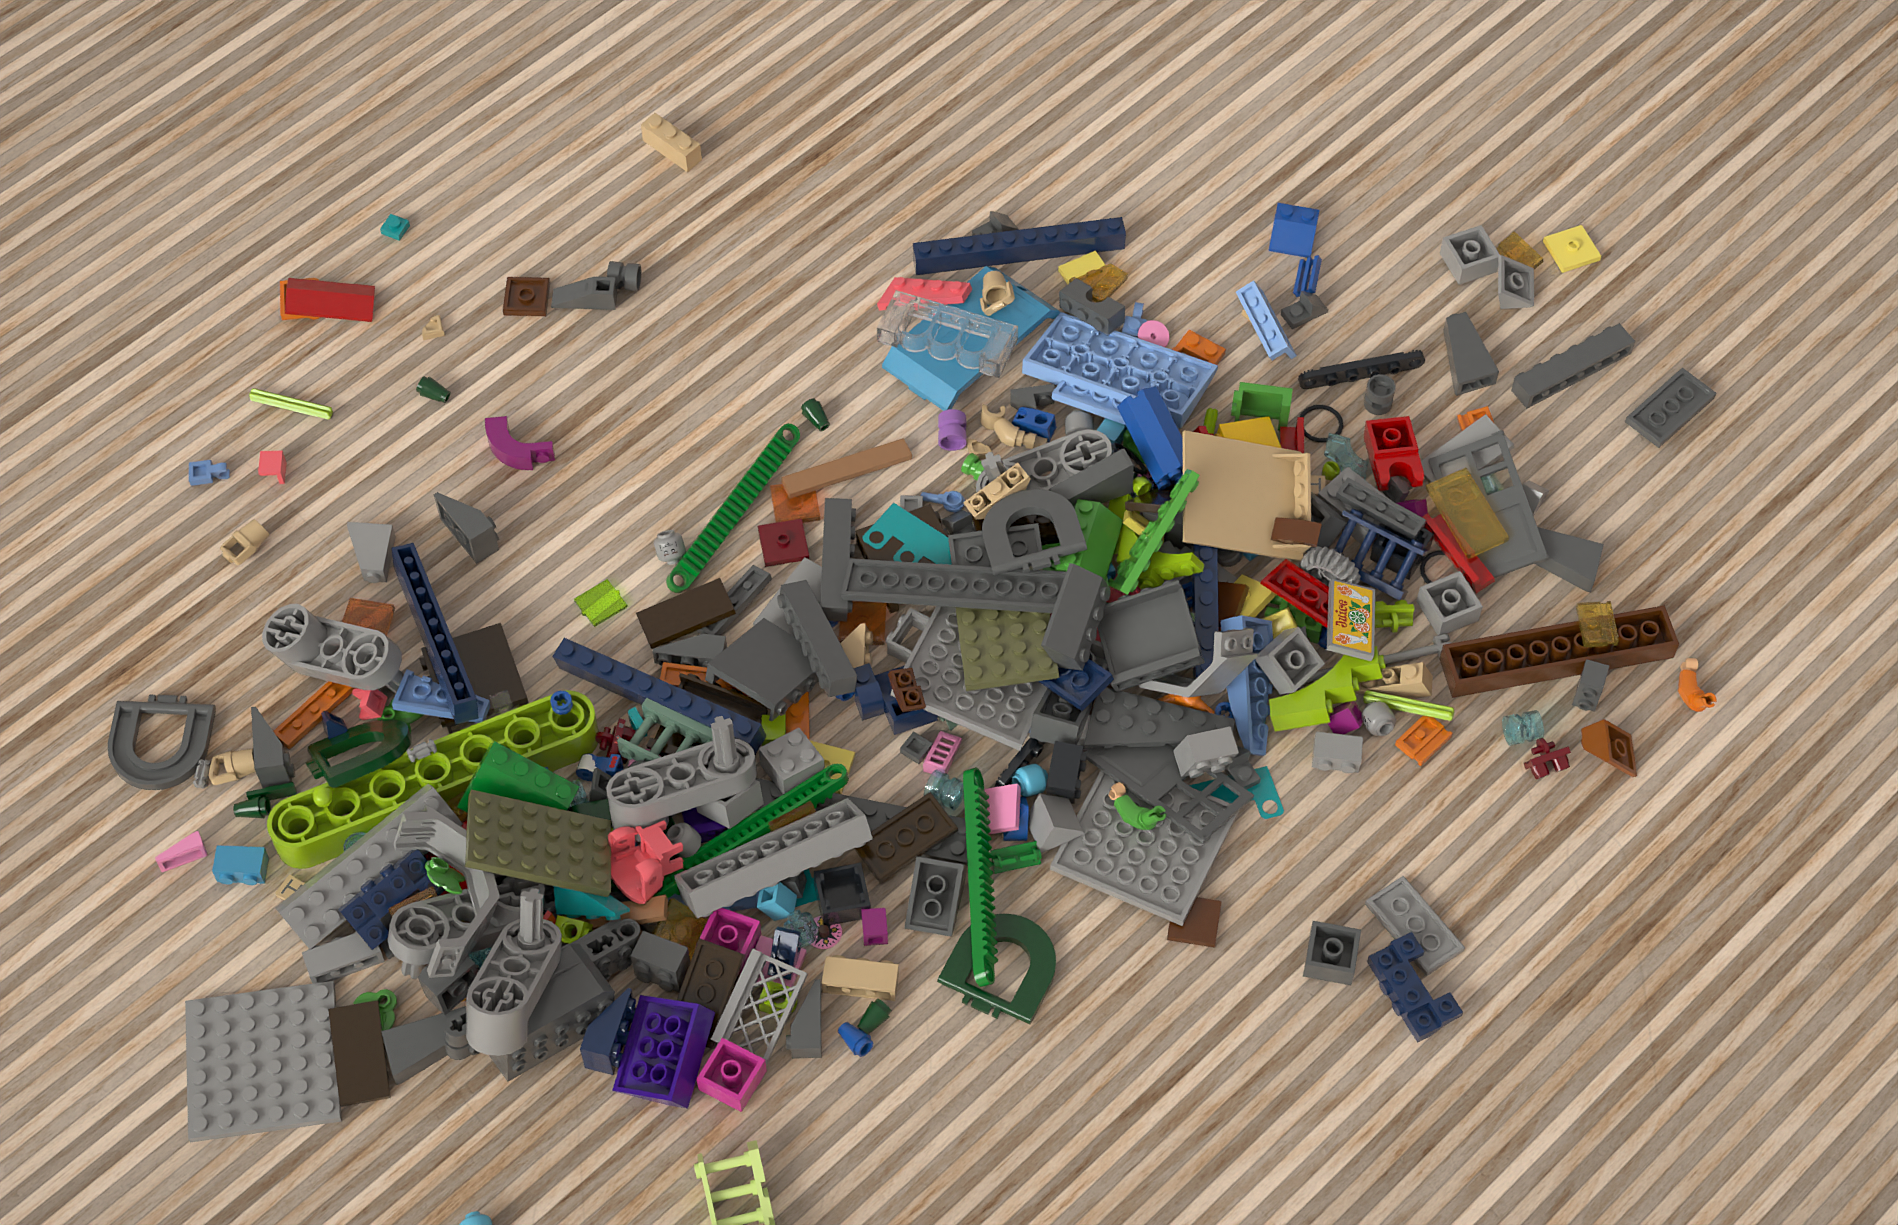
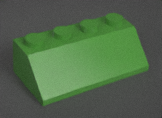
M1078 499L1075 511L1087 550L1060 557V564H1057L1055 569L1056 571L1067 572L1069 563H1073L1103 577L1106 581L1123 526V520L1100 502Z

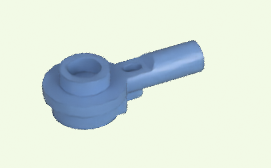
M957 491L938 495L927 492L921 493L923 501L943 504L944 509L949 512H958L964 507L963 502H965V499Z

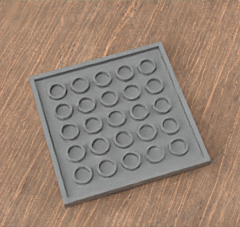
M936 606L903 668H913L917 686L920 685L926 705L924 710L1019 751L1031 729L1033 713L1047 690L1046 686L1035 681L966 691L955 607ZM892 689V691H891V696L895 697L894 692H893V689Z
M1101 770L1076 816L1084 834L1061 844L1050 865V870L1183 926L1239 811L1213 833L1205 844L1199 842L1167 817L1157 822L1153 829L1141 830L1123 821L1114 806L1115 800L1109 797L1112 785L1118 782ZM1175 787L1160 801L1177 813L1193 798ZM1125 788V795H1128L1137 806L1148 809L1153 808ZM1211 795L1207 797V799L1223 810L1230 805V803ZM1199 804L1184 819L1202 830L1217 816Z
M334 981L185 1001L188 1139L190 1143L342 1122L328 1011L330 1008H336Z

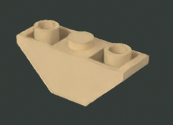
M1017 462L963 503L976 520L985 519L989 510L998 501L1013 493L1026 490L1031 479Z
M860 624L840 644L853 668L868 663L872 667V654L869 653V645L873 644L872 631H869L866 624Z

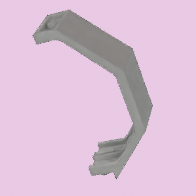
M1243 628L1242 630L1232 629L1224 632L1215 631L1213 662L1198 678L1193 679L1173 673L1140 684L1139 687L1183 697L1221 693L1259 655L1252 653L1254 629Z
M425 804L423 812L411 811L403 813L393 844L395 851L427 850L446 861L465 877L476 916L461 937L438 939L427 968L429 978L449 977L455 975L489 927L500 895L493 873L465 867L467 830Z

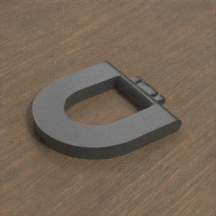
M1029 489L1008 495L989 510L983 521L982 536L994 576L1023 568L1024 573H1029L1030 566H1032L1033 571L1051 566V560L1057 565L1060 564V557L1087 550L1074 507L1065 497L1053 491ZM1035 514L1049 518L1054 524L1060 546L1015 558L1007 535L1010 526L1017 519L1027 515Z
M149 694L148 702L117 701L108 739V756L114 770L122 780L139 789L163 790L177 786L195 774L197 766L200 765L198 761L201 759L205 760L208 753L216 713L215 705L188 704L187 696H180L178 702L177 695H158L156 701V695ZM143 713L187 715L181 746L170 759L159 763H149L136 756L135 746Z

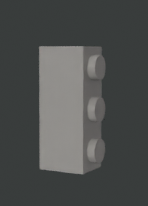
M357 932L346 937H337L329 943L321 946L315 945L311 949L302 952L312 983L333 981L385 962L379 945L371 950Z

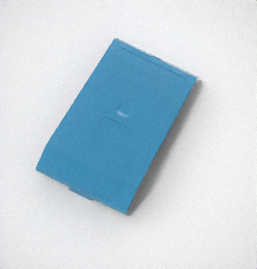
M985 266L967 282L971 284L972 291L964 303L938 306L891 347L882 364V368L909 386V390L923 400H929L943 411L953 408L959 395L1043 321L1047 318L1055 319L1060 314V311L1001 272L1006 283L1009 281L1012 284L1015 299L1006 307L987 316L982 311L980 298L983 297V277L990 271H1001L995 267Z

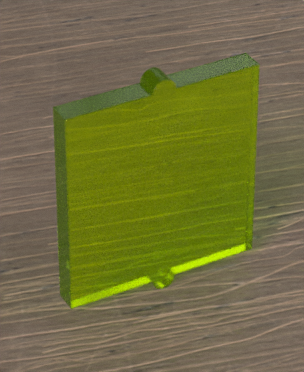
M608 579L574 598V602L581 609L582 616H586L594 627L628 607L620 596V591L616 590Z

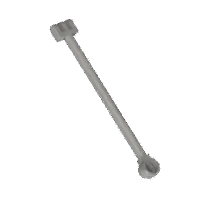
M1448 634L1434 636V645L1384 655L1385 664L1436 653L1440 657L1442 646L1452 642H1448L1450 640ZM1333 667L1318 670L1304 684L1320 679Z

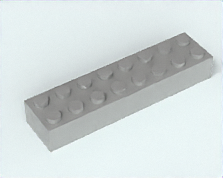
M429 784L425 785L275 908L309 949L314 947L346 920L338 909L362 891L360 887L370 879L374 881L381 875L379 872L390 863L394 865L411 851H395L393 844L404 812H423L425 804H427L457 825L461 826L463 824L434 787ZM419 850L423 856L429 852L427 850Z
M847 798L676 874L674 878L684 903L697 918L706 917L719 908L733 905L739 899L755 895L761 889L773 887L781 880L795 877L801 871L810 867H817L823 861L832 857H839L852 848L861 847L873 838L865 814Z

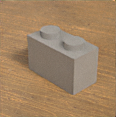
M1316 732L1313 744L1312 767L1323 771L1331 769L1344 773H1359L1363 737Z

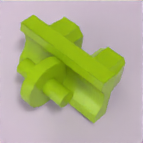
M1398 600L1395 602V605H1386L1383 601H1375V628L1391 627L1392 633L1398 632V627L1413 626L1414 605L1408 604L1406 600Z

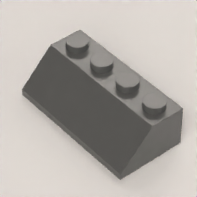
M1069 563L1041 646L1053 662L1057 663L1059 668L1083 670L1085 663L1089 659V651L1092 642L1096 639V630L1103 618V610L1106 601L1110 598L1111 591L1103 577L1073 563Z

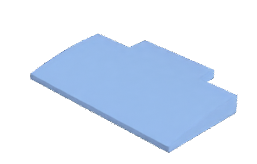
M1060 312L1023 359L1022 366L1023 374L1057 385L1052 392L1053 400L1124 425L1126 424L1117 406L1130 395L1132 398L1137 397V392L1141 389L1156 386L1178 428H1182L1218 370V365L1118 331H1113L1110 335H1106L1077 317Z

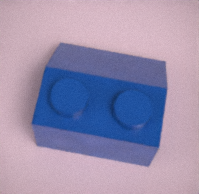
M1278 203L1269 251L1305 258L1311 257L1320 210Z

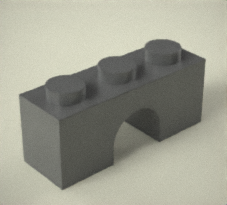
M1077 278L1059 291L1060 308L1106 335H1110L1125 323L1124 305L1110 297L1102 302H1092V287Z

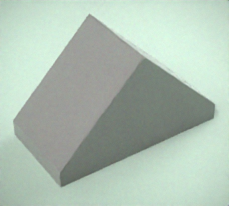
M1529 480L1523 483L1522 486L1534 516L1549 490Z

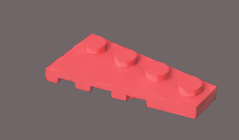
M894 277L877 303L880 311L887 310V306H896V309H903L909 304H917V307H925L932 302H936L937 305L959 304L965 302L972 291L970 283L959 281Z

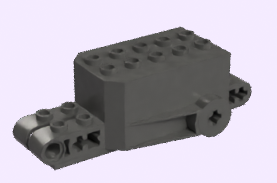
M611 920L578 940L561 947L560 962L529 1017L527 1042L521 1049L511 1054L489 1055L507 1082L583 1039L587 1027L614 1002L615 991L607 980L615 972L626 970L632 964L631 954L640 938V926L635 920ZM466 1008L450 1016L445 1022L446 1053L453 1060H462L470 1055L480 1053L469 1045L466 1038Z

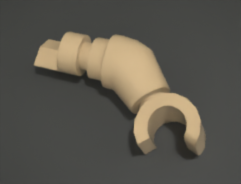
M982 405L980 418L982 426L989 430H995L1003 444L1010 447L1026 445L1025 448L1033 449L1047 443V438L1039 437L1037 434L1030 432L1025 434V431L1019 430V427L1014 426L1005 418L1006 409L1004 406H1001L999 413L995 414L988 411L987 405Z

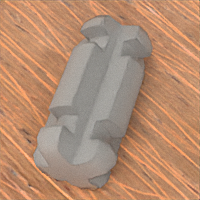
M430 739L429 743L423 742L413 747V750L407 749V755L411 762H415L416 758L419 760L431 755L430 752L432 751L435 753L437 748L434 741Z
M201 759L198 761L200 765L196 768L194 776L196 780L193 781V784L196 788L204 789L207 787L205 783L209 779L208 774L211 763L209 760Z

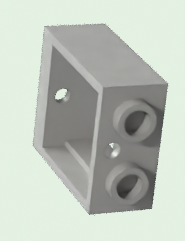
M912 608L909 609L906 615L903 614L898 621L896 630L894 632L891 631L886 638L887 654L906 663L912 651L901 646V642L912 626L923 631L930 617Z

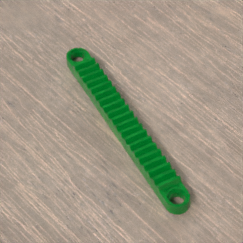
M787 423L777 430L686 553L669 573L666 584L672 592L681 593L691 585L729 535L730 531L738 523L739 519L744 515L745 511L753 503L754 499L759 495L763 487L768 483L769 479L777 471L778 467L786 459L787 455L792 451L800 439L799 429L795 425ZM783 431H790L793 435V440H786L783 436ZM675 575L683 578V586H677L674 583L673 577Z
M838 763L826 767L742 820L731 829L704 844L694 855L682 858L683 868L665 875L662 890L655 893L653 897L666 895L669 898L674 894L680 895L674 875L773 832L778 828H782L787 822L791 824L795 817L800 819L803 812L808 814L809 808L815 809L817 803L823 804L827 797L831 799L833 793L843 788L849 781L846 767ZM836 773L842 774L838 779H831V776Z
M975 767L963 772L973 974L978 986L984 987L995 982L994 964L998 962V958L994 955L998 953V950L994 946L998 943L993 938L997 935V932L993 930L996 927V923L993 921L996 915L992 911L996 908L992 904L995 897L991 895L994 892V888L990 886L994 883V880L990 877L994 873L990 869L993 863L989 860L993 857L989 852L992 846L988 843L992 840L988 835L991 829L987 826L991 823L987 818L990 815V812L987 810L990 804L986 801L989 795L984 791L982 773Z

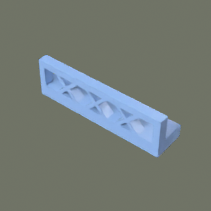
M1253 280L1237 290L1236 294L1269 358L1273 361L1284 353L1291 359L1296 357L1297 355L1265 293Z

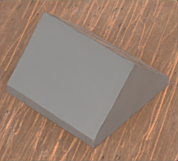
M1503 255L1498 256L1500 309L1530 308L1534 306V268Z
M1039 794L1028 813V826L1034 840L1037 841L1036 845L1041 853L1084 834L1068 798Z

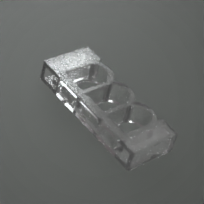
M897 290L877 326V342L893 347H898L900 343L904 349L911 352H920L927 349L928 353L937 360L946 361L956 357L957 362L961 366L968 369L979 368V372L1000 378L1018 341V326ZM913 317L931 322L924 333L914 335L906 332ZM941 325L960 330L957 337L949 343H940L934 340ZM970 333L988 338L983 349L971 352L963 348Z

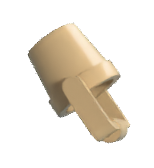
M990 271L984 275L983 297L980 298L982 311L987 316H990L1012 303L1015 296L1012 284L1009 281L1006 283L1001 272Z
M253 519L238 531L236 530L221 545L220 550L223 552V557L230 563L241 565L257 551L259 546L267 539L269 533L258 521ZM238 542L244 550L236 557L230 549Z
M253 748L239 751L232 750L214 756L208 774L212 784L219 785L230 781H237L242 779V777L255 773ZM224 763L227 773L218 775L219 764Z

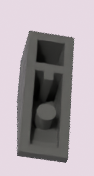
M820 979L814 981L791 1025V1035H786V1050H791L792 1059L822 1058Z

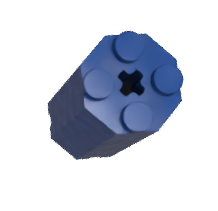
M1154 386L1141 389L1137 392L1138 396L1132 398L1131 395L1128 396L1117 408L1159 490H1163L1174 483L1176 485L1183 475V436L1159 389Z

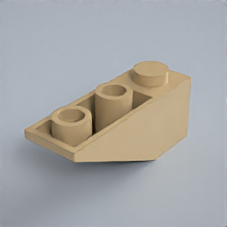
M1423 662L1387 667L1382 669V679L1359 682L1360 690L1356 691L1359 694H1364L1366 690L1410 699L1432 696L1433 676Z

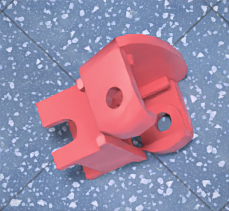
M664 820L644 829L641 826H637L635 829L629 826L619 827L608 834V844L611 847V879L626 897L638 904H646L663 886L665 875L683 868V859L681 857L669 860L673 855L683 851V844L679 842L673 845L663 832V830H666V822ZM637 834L641 837V846H635V835Z

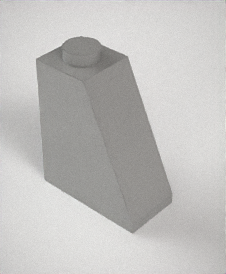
M347 522V528L364 581L387 583L392 558L391 548L394 547L396 538L393 526L389 524Z

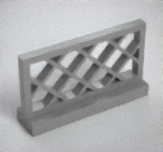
M752 949L711 1040L719 1043L721 1038L730 1041L733 1033L743 1030L747 1042L738 1046L742 1048L749 1046V1052L755 1054L752 1044L765 1039L768 1048L764 1057L761 1058L765 1059L767 1065L808 973ZM767 961L775 965L778 974L765 979L762 970ZM779 967H781V968H783V969H785V970H787V971L781 972V970H780ZM790 973L799 975L800 978L797 985L787 989L783 976ZM780 978L784 990L771 995L767 982ZM763 984L768 997L754 1001L753 989ZM786 994L788 1000L787 1007L777 1011L773 999ZM770 1001L774 1013L760 1018L756 1005ZM753 1007L757 1020L744 1024L742 1019L743 1011ZM775 1017L778 1023L776 1031L766 1034L762 1022ZM759 1023L763 1036L750 1041L746 1028Z

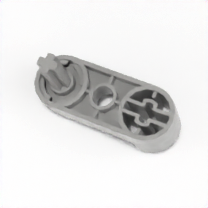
M1090 429L1072 433L1004 460L1001 459L999 454L994 456L993 452H988L985 454L986 459L981 461L984 471L978 477L976 492L980 491L1017 462L1031 479L1026 490H1049V488L1115 452L1105 434ZM1052 471L1047 476H1041L1045 472Z
M289 604L278 609L266 622L262 632V642L265 648L293 671L302 675L362 690H376L386 686L395 694L404 676V673L399 670L402 662L401 651L398 645L378 630L314 616L299 604Z
M723 716L714 718L715 723L711 724L713 741L632 766L616 773L609 780L606 787L613 830L625 826L634 827V829L637 826H641L644 829L663 820L666 822L667 827L670 815L717 801L748 789L755 782L757 776L753 748L748 743L734 738L733 723L730 718L724 720ZM639 834L635 835L636 842L641 841Z
M493 873L500 898L489 927L470 953L493 947L502 930L509 923L520 919L521 893L523 891L530 892L531 888L540 890V894L544 895V884ZM468 889L462 890V894L449 893L410 903L399 908L392 916L388 944L395 957L403 961L401 971L404 976L410 975L412 979L418 978L424 965L430 963L438 939L459 938L465 933L476 916ZM460 920L469 921L470 923H463Z
M531 888L530 892L523 891L521 893L520 919L509 923L502 930L468 989L466 997V1038L473 1049L486 1055L500 1056L511 1054L524 1046L528 1038L529 1017L560 962L562 934L559 927L543 919L544 895L540 894L538 889Z

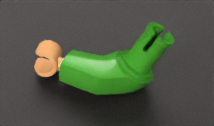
M1121 782L1112 785L1109 797L1115 800L1114 806L1124 822L1141 830H1151L1156 826L1157 822L1166 818V814L1160 815L1165 812L1162 806H1155L1152 809L1137 806L1128 795H1125L1126 789Z

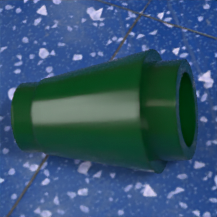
M423 376L416 388V392L420 393V396L443 403L448 401L451 394L450 391L431 377Z
M812 398L801 406L802 415L820 432L830 426L820 401Z
M259 795L235 803L233 806L235 817L264 819L271 812L270 800L268 797Z
M878 998L874 1002L871 1001L857 1028L869 1035L870 1032L890 1018L889 1014L892 1010Z

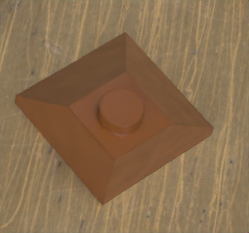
M1605 719L1581 728V744L1584 750L1631 777L1637 776L1631 734Z

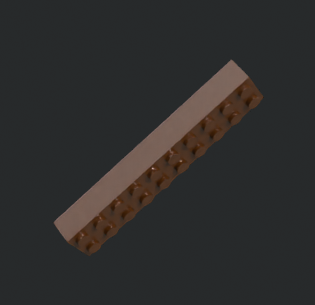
M1663 605L1444 644L1439 660L1451 696L1455 698L1581 675L1586 659L1608 665V670L1671 659L1676 654L1679 642L1666 607Z

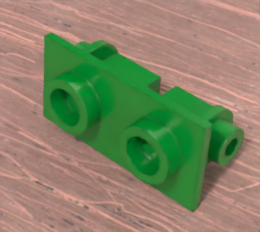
M1037 841L990 850L993 856L994 874L1040 865L1042 855L1036 845Z

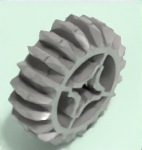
M1317 546L1316 548H1311L1302 558L1300 568L1328 587L1331 578L1356 585L1360 582L1361 576L1358 573V568L1355 567V563L1350 562L1349 557H1344L1342 553H1338L1334 549L1329 550L1327 547L1321 548Z

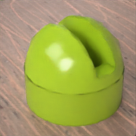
M1328 461L1322 467V476H1325L1326 480L1332 481L1340 473V467L1337 462Z
M1136 477L1133 480V491L1138 496L1150 490L1152 484L1144 477Z
M329 788L315 789L313 791V799L316 805L322 808L329 806L332 803L333 791Z

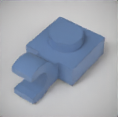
M1135 302L1133 316L1125 317L1122 333L1138 338L1139 328L1147 322L1146 319H1141L1144 303Z
M211 460L189 463V483L191 486L213 483V477L218 479L230 478V470L227 469L226 463L213 465Z

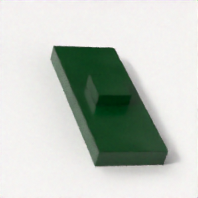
M294 782L246 792L248 799L262 795L263 797H268L269 800L297 794Z

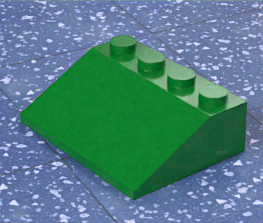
M494 741L489 745L457 808L468 813V796L471 790H476L567 811L580 786Z

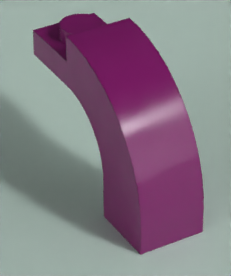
M507 416L485 418V430L489 447L495 457L505 465L520 470H533V463L555 461L552 441L537 443L516 441L510 436Z

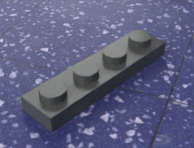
M1350 478L1345 480L1336 493L1335 498L1410 539H1416L1426 524V519Z
M752 565L727 592L736 614L701 628L697 632L700 634L721 635L772 580L771 574Z

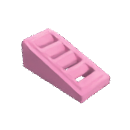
M940 731L923 763V771L945 779L962 738ZM945 739V740L954 742V744L951 745V744L942 742V740ZM939 746H942V747H945V748H948V749H951V750H950V752H949V751L940 749ZM936 753L946 755L947 757L944 758L942 756L936 755ZM935 759L944 763L942 765L940 763L934 762L933 760Z
M196 831L156 856L155 859L161 872H165L206 857L208 854L199 831Z

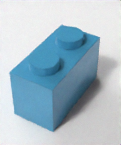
M217 845L212 872L217 882L226 885L232 883H244L246 885L265 884L269 856L265 847Z

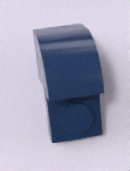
M870 663L853 668L857 674L854 700L861 720L864 721L884 714L885 706L882 692Z

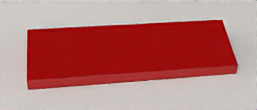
M288 278L285 314L372 322L375 286Z
M1287 559L1282 561L1261 580L1260 584L1326 628L1328 627L1329 587Z

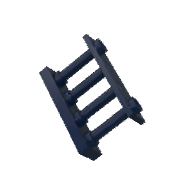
M1354 508L1351 511L1343 510L1342 515L1349 518L1334 550L1342 553L1344 556L1343 551L1357 523L1369 528L1355 558L1351 559L1350 562L1355 563V567L1358 568V573L1361 576L1359 580L1398 600H1404L1408 591L1403 589V582L1417 554L1427 555L1428 550L1423 548L1424 544L1415 539H1412L1410 542L1363 518L1364 513ZM1377 533L1387 537L1389 541L1375 569H1372L1370 572L1363 568V561ZM1398 543L1408 548L1409 551L1395 579L1389 582L1383 579L1384 575L1382 573Z

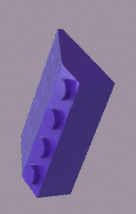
M640 995L612 1091L688 1109L715 1012L696 1003Z

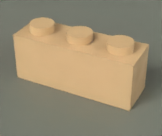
M657 113L652 114L641 124L643 141L686 172H689L702 161L700 144Z
M841 955L826 956L822 977V993L895 1001L899 978V964H894L887 960L874 962L866 958L847 959Z

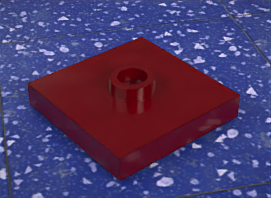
M802 518L758 525L765 567L799 562L804 557L809 559Z

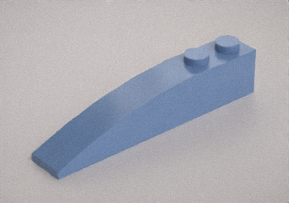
M1243 615L1221 620V632L1232 629H1254L1252 653L1258 654L1273 641L1272 621ZM1255 659L1226 688L1232 714L1244 748L1249 750L1252 755L1264 756L1266 755L1268 726L1265 722L1266 717L1270 715V706L1267 705L1268 694H1272L1273 685L1269 684V678Z

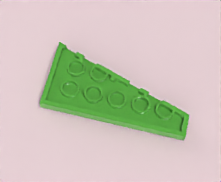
M1189 469L1184 472L1170 493L1172 499L1160 506L1157 520L1154 522L1150 521L1129 552L1131 557L1122 561L1117 567V577L1114 580L1112 578L1108 580L1110 587L1126 595L1136 589L1139 580H1137L1139 575L1148 569L1151 563L1149 559L1153 552L1156 553L1162 546L1163 540L1161 539L1165 532L1168 533L1174 526L1175 521L1173 519L1177 512L1180 513L1186 506L1187 501L1185 499L1189 492L1192 493L1197 488L1199 474Z

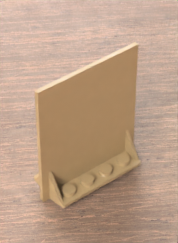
M1183 431V474L1189 469L1200 475L1197 479L1199 481L1197 488L1194 492H1189L1185 499L1187 504L1183 509V542L1302 561L1303 553L1311 546L1277 542L1271 540L1276 517L1311 521L1310 453L1302 454L1294 450Z

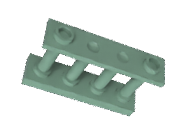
M646 698L642 704L644 721L630 742L619 737L617 743L619 753L624 758L648 762L661 758L658 755L673 733L677 732L686 737L676 752L689 749L696 742L700 744L713 741L710 727ZM658 723L664 726V731L650 751L638 746L652 724Z

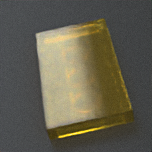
M1463 468L1426 485L1427 492L1468 559L1509 541V536L1467 468Z

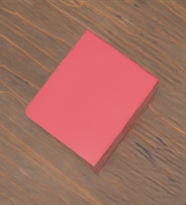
M260 451L259 475H277L279 483L285 484L287 462L283 451Z
M353 689L352 694L361 700L359 705L361 708L359 718L361 720L382 717L388 698L378 689Z

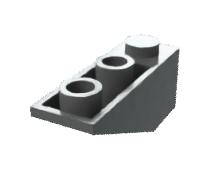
M590 277L553 289L551 308L616 310L618 294L615 277Z
M700 634L654 648V663L663 666V662L707 668L708 663L727 648L726 636Z

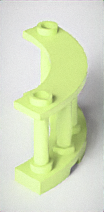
M757 1140L747 1142L748 1151L744 1152V1155L704 1164L702 1153L697 1154L698 1163L694 1164L697 1179L702 1178L712 1225H744L759 1221V1223L764 1222L765 1225H775L767 1187L762 1188L761 1185L766 1180ZM743 1165L747 1167L752 1166L755 1180H750L749 1184L711 1193L707 1174ZM752 1193L753 1196H759L761 1207L756 1208V1211L720 1220L716 1219L714 1202Z

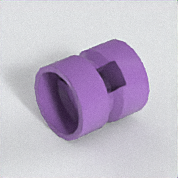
M956 409L941 412L938 415V427L940 429L938 431V445L948 451L964 448L967 442L965 413Z

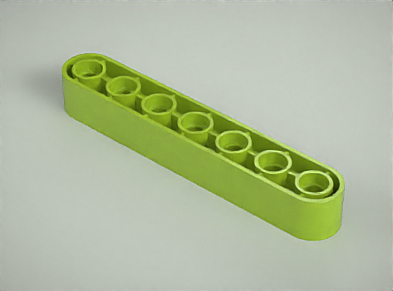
M566 690L571 695L573 707L567 714L560 715L552 710L550 702L552 695L546 696L434 740L437 751L435 753L432 751L430 752L431 755L419 760L416 758L415 762L410 761L406 751L387 766L336 788H332L328 783H324L288 797L276 804L271 810L267 819L268 833L279 858L286 865L298 869L314 867L340 856L427 784L434 787L452 811L459 809L457 805L480 764L478 761L482 760L489 745L494 741L544 768L548 767L552 772L580 761L583 754H592L598 745L595 741V736L599 729L594 706L589 698L582 693ZM561 699V702L557 701L558 706H563L562 703L566 704V701L564 699ZM315 789H331L333 791L332 803L325 808L317 806L313 799V791Z

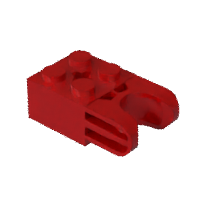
M1410 417L1366 420L1364 442L1378 491L1388 490L1390 478L1397 475L1405 477L1412 487H1422L1424 471Z

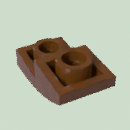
M1276 517L1271 540L1291 545L1298 543L1317 547L1322 523Z
M913 668L891 670L888 673L889 680L902 712L925 709L926 705L920 685L917 686Z

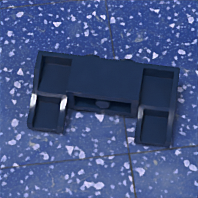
M418 849L411 850L394 865L390 863L379 872L381 875L374 881L370 879L360 887L362 891L338 909L371 950L388 938L389 931L380 919L416 889H419L426 899L437 897L445 891L443 886H436L428 878L425 868L427 860Z
M1410 932L1391 941L1390 946L1369 955L1367 963L1379 980L1382 993L1385 996L1388 995L1392 1001L1394 1012L1402 1017L1418 1043L1432 1036L1443 1026L1461 1017L1463 1011L1451 992L1435 1000L1432 999L1410 962L1424 955L1423 948L1414 934Z

